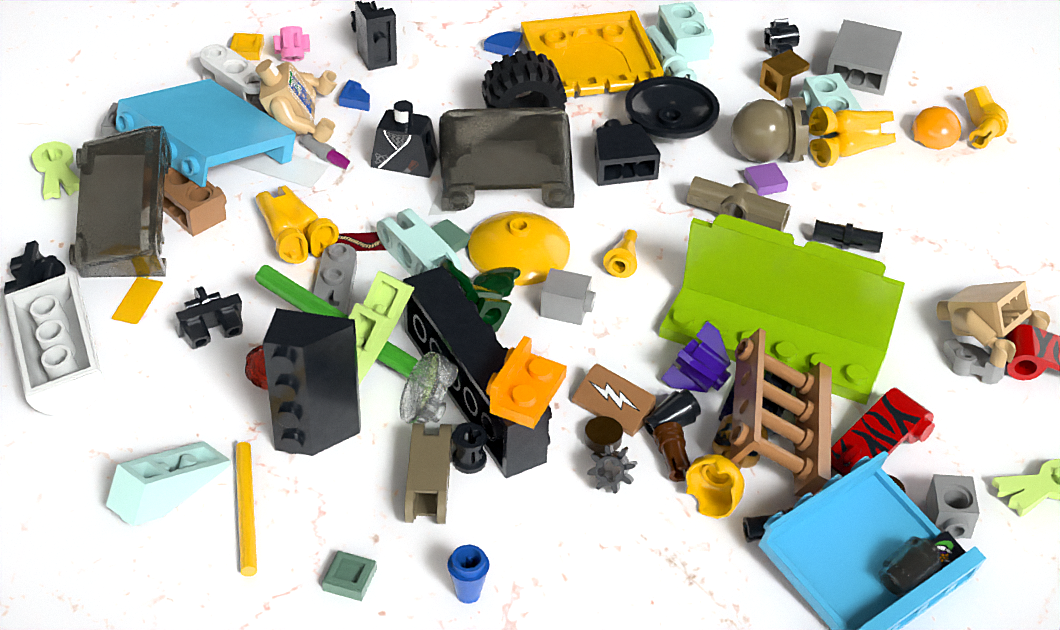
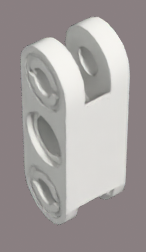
M211 44L201 49L200 60L203 65V80L211 79L262 112H267L261 103H253L260 101L261 78L255 71L256 65L222 44Z

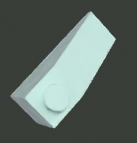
M205 441L119 463L117 464L106 506L118 514L123 521L132 526L161 518L227 469L231 460Z

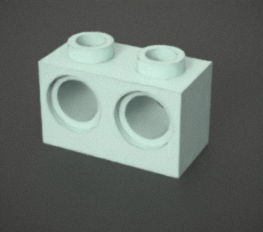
M693 1L659 5L657 27L661 28L675 52L683 55L687 62L709 59L710 47L714 44V35L712 30L708 29L704 22L703 14L697 10Z
M840 73L804 78L803 89L799 92L798 97L804 99L807 108L806 113L809 117L813 109L819 106H827L834 113L839 110L863 111ZM832 132L830 134L820 136L821 138H832L835 137L837 133Z

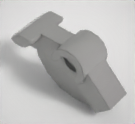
M956 338L944 341L942 352L953 364L952 369L956 374L960 376L976 374L982 376L981 381L990 385L996 384L1003 379L1006 364L1003 368L994 366L989 360L990 354L983 348L959 342Z

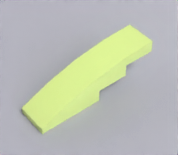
M382 271L377 272L364 303H355L348 318L355 319L359 385L380 354L415 288Z

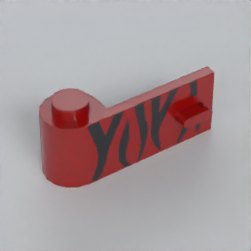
M1020 324L1004 336V339L1013 342L1016 348L1012 363L1006 361L1007 372L1011 377L1024 381L1037 378L1048 367L1060 371L1059 335L1032 325Z
M894 387L890 389L831 447V468L844 477L865 456H869L872 459L884 450L890 455L904 440L910 444L918 440L920 442L925 441L935 428V424L932 422L934 414L899 388Z

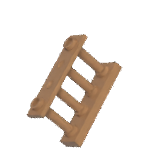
M759 328L749 338L742 339L735 350L736 371L732 431L729 436V442L731 443L730 460L737 464L751 451H755L792 471L794 476L793 495L802 498L809 492L815 495L831 479L832 368L819 362L808 372L801 373L765 353L766 331ZM764 370L795 386L796 397L763 380ZM763 397L794 413L795 425L762 408ZM761 425L792 441L795 447V455L761 437Z

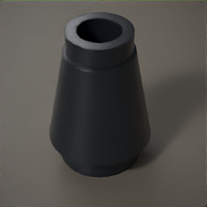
M683 389L680 392L675 390L648 417L643 419V425L648 434L653 438V431L661 424L677 422L683 428L695 423L696 417L701 414V408L697 399L689 390Z

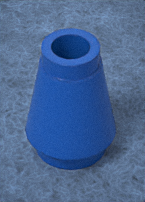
M467 544L454 550L448 559L447 566L457 599L462 603L471 604L476 602L481 596L490 562L481 548Z

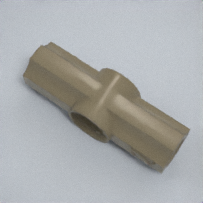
M695 176L687 193V203L719 213V215H730L782 232L786 227L791 211L789 204L760 196L747 183H735L730 187Z

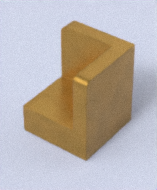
M791 49L764 60L759 86L778 101L788 98L791 78L808 71L810 64Z

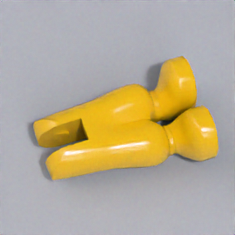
M827 106L814 108L808 121L809 133L814 136L826 135L832 132L837 133L832 138H817L810 141V150L814 160L821 167H829L837 162L839 156L848 157L869 149L895 143V133H881L882 123L894 121L893 111L839 110L834 113Z
M288 186L278 187V197L275 198L268 191H263L256 195V203L276 242L275 248L277 253L285 261L294 264L303 263L307 260L308 248L314 257H321L324 249L337 242L339 230L334 222L328 218H319Z

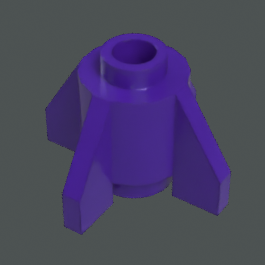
M707 321L696 335L703 342L700 344L695 339H692L677 354L678 357L675 362L682 367L679 369L672 364L661 378L670 387L705 393L713 387L716 391H719L732 375L727 371L731 362L720 330Z

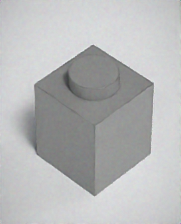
M550 268L541 291L540 317L582 325L586 312L592 313L595 304L596 292L591 291L592 276Z

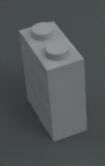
M844 19L829 57L826 75L840 73L850 89L884 96L897 58L902 31Z

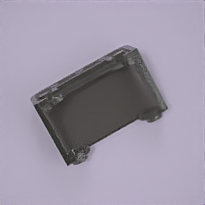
M557 107L453 109L441 115L438 124L442 211H461L471 207L475 200V190L541 189L542 201L545 205L557 209L574 208L575 192L569 117L565 110Z
M145 126L83 142L82 148H77L76 164L77 168L80 169L76 240L75 244H71L69 248L70 264L76 265L81 278L166 277L167 260L166 258H161L160 255L162 254V244H165V237L162 232L165 174H168V165H172V148L164 126Z

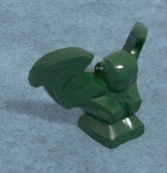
M441 259L437 267L443 266L452 278L455 277L459 281L463 294L468 301L472 300L476 304L479 315L485 324L489 323L494 331L497 332L512 305L511 302L502 300V298L510 296L515 285V279L521 274L520 269L515 267L492 269L476 276L472 283V280L462 271L458 270L452 261Z

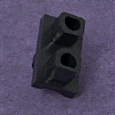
M36 240L27 242L24 254L11 258L9 267L15 280L5 282L4 294L7 295L66 273L65 265L54 255L44 257L40 254L39 244Z
M203 286L194 288L195 299L184 302L185 310L175 313L177 321L175 330L178 337H185L192 349L206 346L211 342V336L208 331L210 328L220 326L224 338H231L243 332L241 317L242 300L238 293L221 298L219 292L207 295Z

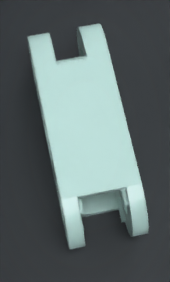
M411 208L398 212L397 223L391 217H386L377 222V234L382 245L411 276L437 268L441 259H449L458 270L462 271L460 260L453 249Z

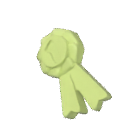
M52 141L39 145L32 152L31 157L37 171L45 172L44 200H48L51 197L61 198L60 183H62L69 196L74 191L82 190L81 180L69 168L74 162L72 149L68 144Z
M1057 458L1043 463L1039 474L993 478L992 485L998 489L997 496L1013 495L1010 497L1008 507L1016 509L1020 517L1026 515L1047 497L1060 500V459Z

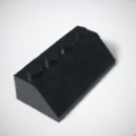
M276 308L263 340L275 450L289 454L314 456L359 434L362 428L355 319Z

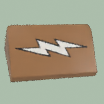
M596 363L589 370L573 395L572 402L597 417L607 416L614 418L621 424L623 432L633 437L644 426L643 419L648 417L655 409L656 397Z

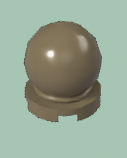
M788 97L784 107L773 100L767 99L746 103L735 114L731 126V138L734 147L750 161L760 163L777 160L784 153L787 154L790 162L804 161L803 155H807L809 144V125H802L801 111L807 110L804 99L802 97Z

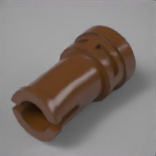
M677 422L661 424L653 431V438L658 446V451L660 454H663L669 478L674 482L685 481L683 469L687 472L691 464L685 449L686 440L683 428Z

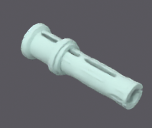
M656 25L649 26L645 33L657 58L661 62L664 76L686 78L685 75H687L689 79L697 82V75L694 70L688 68V62L683 55L675 52L659 26L656 28Z

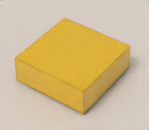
M234 33L230 49L247 60L260 61L264 47V34Z

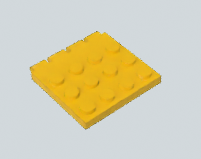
M635 10L521 22V32L523 33V40L527 50L535 51L536 56L542 53L546 55L548 60L551 59L554 62L567 98L574 97V92L576 91L579 96L604 94V88H607L609 93L629 91L634 85L643 80L664 75V71Z

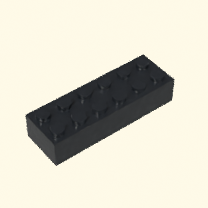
M443 266L403 279V282L415 287L404 308L405 333L427 365L439 373L441 377L440 384L466 422H473L485 428L487 431V442L484 444V448L504 477L507 479L547 463L548 445L551 442L549 420L552 418V411L550 405L547 406L534 429L490 413V396L486 393L487 385L494 372L499 373L504 366V360L509 349L502 347L497 340L493 327L489 323L485 324L479 315L476 304L472 300L468 301L462 292L459 281L455 277L452 278Z

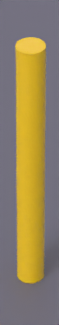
M240 442L235 447L240 570L243 576H253L257 573L252 454L251 445L248 442Z

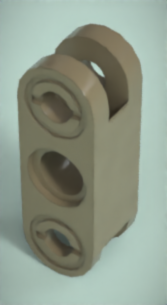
M425 423L412 424L405 494V523H414L416 516H436L437 524H446L452 450V424H440L439 435L425 434Z

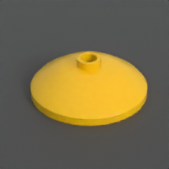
M509 211L496 214L484 220L472 231L468 241V255L471 263L480 273L500 267H515L521 271L520 276L515 279V285H533L544 282L550 268L559 270L565 268L570 257V241L565 231L557 223L543 215L528 211Z

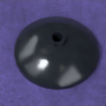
M659 76L643 80L634 85L628 91L625 98V113L628 119L633 124H640L648 135L660 139L686 140L697 137L709 131L719 118L720 104L715 94L701 83L683 77Z

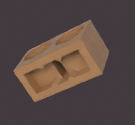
M172 167L150 178L154 203L191 236L194 237L227 219L225 210L226 196L220 187H215L208 180L205 187H200Z

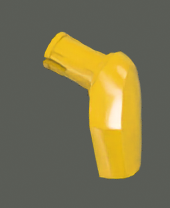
M986 86L976 87L964 93L971 121L977 127L970 133L969 140L971 141L978 136L971 144L979 149L985 148L994 137H1001L1005 134L1009 124L1008 115L1000 105L994 102Z

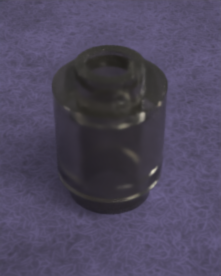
M912 536L883 562V568L879 571V578L891 593L898 597H903L941 568L940 551L929 539Z

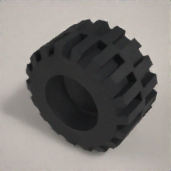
M521 50L515 51V55L512 56L508 54L502 56V61H495L491 65L492 70L486 71L484 74L485 80L481 84L482 95L492 124L496 125L500 132L506 131L507 135L512 137L516 134H519V137H527V134L535 136L540 134L539 131L543 129L547 131L551 128V123H557L560 120L559 114L564 113L566 109L565 103L567 102L565 89L554 62L551 59L548 60L546 55L540 53L536 56L535 51L530 50L526 54H523ZM532 91L531 93L525 96L516 97L521 93Z

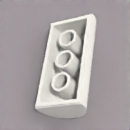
M72 271L5 295V303L27 402L37 411L50 415L75 413L95 402L103 390L104 379L76 272Z

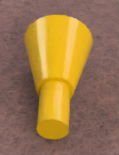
M632 229L626 230L622 240L605 254L603 264L607 272L612 276L627 278L635 273L637 269L635 242L638 237L636 231Z

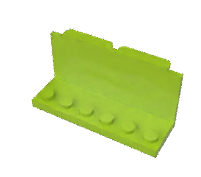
M720 214L713 223L693 218L690 225L683 286L660 326L659 337L685 346L692 339L701 344L703 341L696 335L706 322L709 321L720 330L729 359L736 362L735 350L740 341L744 338H749L755 331L761 328L766 331L765 353L801 373L808 372L817 363L822 362L832 368L831 394L867 405L887 356L905 282L885 277L886 266L880 261L815 241L807 242L804 247L795 245V239L789 233L740 218Z

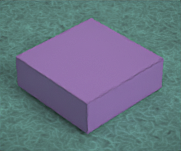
M776 162L747 167L745 169L744 177L758 195L763 196L787 191L789 182Z

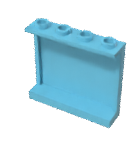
M211 79L118 100L115 129L200 187L206 186L209 167L262 152L281 164L290 162L292 159L296 132Z
M885 450L872 459L869 456L863 457L851 468L849 474L844 477L841 474L835 475L823 486L821 492L815 496L811 492L807 493L795 503L793 510L787 514H784L782 511L776 513L763 526L766 531L758 546L831 630H900L970 580L987 559L974 546L912 591L909 590L892 569V566L942 532L881 468L889 455Z

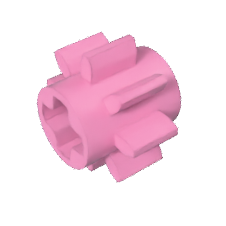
M298 26L280 28V36H273L275 54H281V60L286 62L303 60L304 52H310L309 34H303L302 28Z

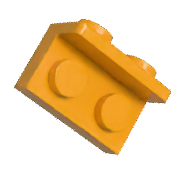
M523 336L516 348L511 347L507 352L504 366L500 372L492 374L486 393L490 396L491 414L534 429L566 378L567 366L532 354V338Z

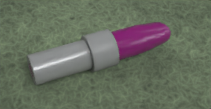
M310 134L302 138V145L316 153L318 157L342 169H347L350 160L337 152L334 147L327 143L318 142Z

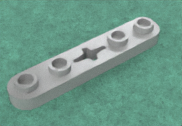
M335 243L324 249L313 291L314 295L329 303V300H333V307L346 315L357 270V254L353 247L344 243Z

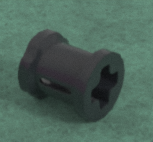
M465 422L458 425L452 433V441L456 447L452 455L453 466L456 470L465 474L480 472L487 463L486 452L483 449L484 444L487 442V431L483 426L473 422ZM466 433H468V441L465 440ZM475 456V461L471 463V457Z

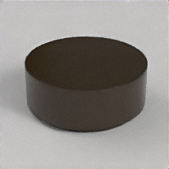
M598 416L587 422L584 441L589 449L605 454L606 444L611 443L614 451L621 446L623 428L617 420L607 416Z

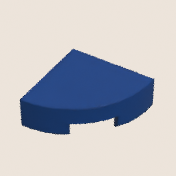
M516 31L496 33L484 41V50L500 55L508 54L512 56L523 41V33Z
M348 80L339 96V106L369 111L370 94L362 88L359 82Z

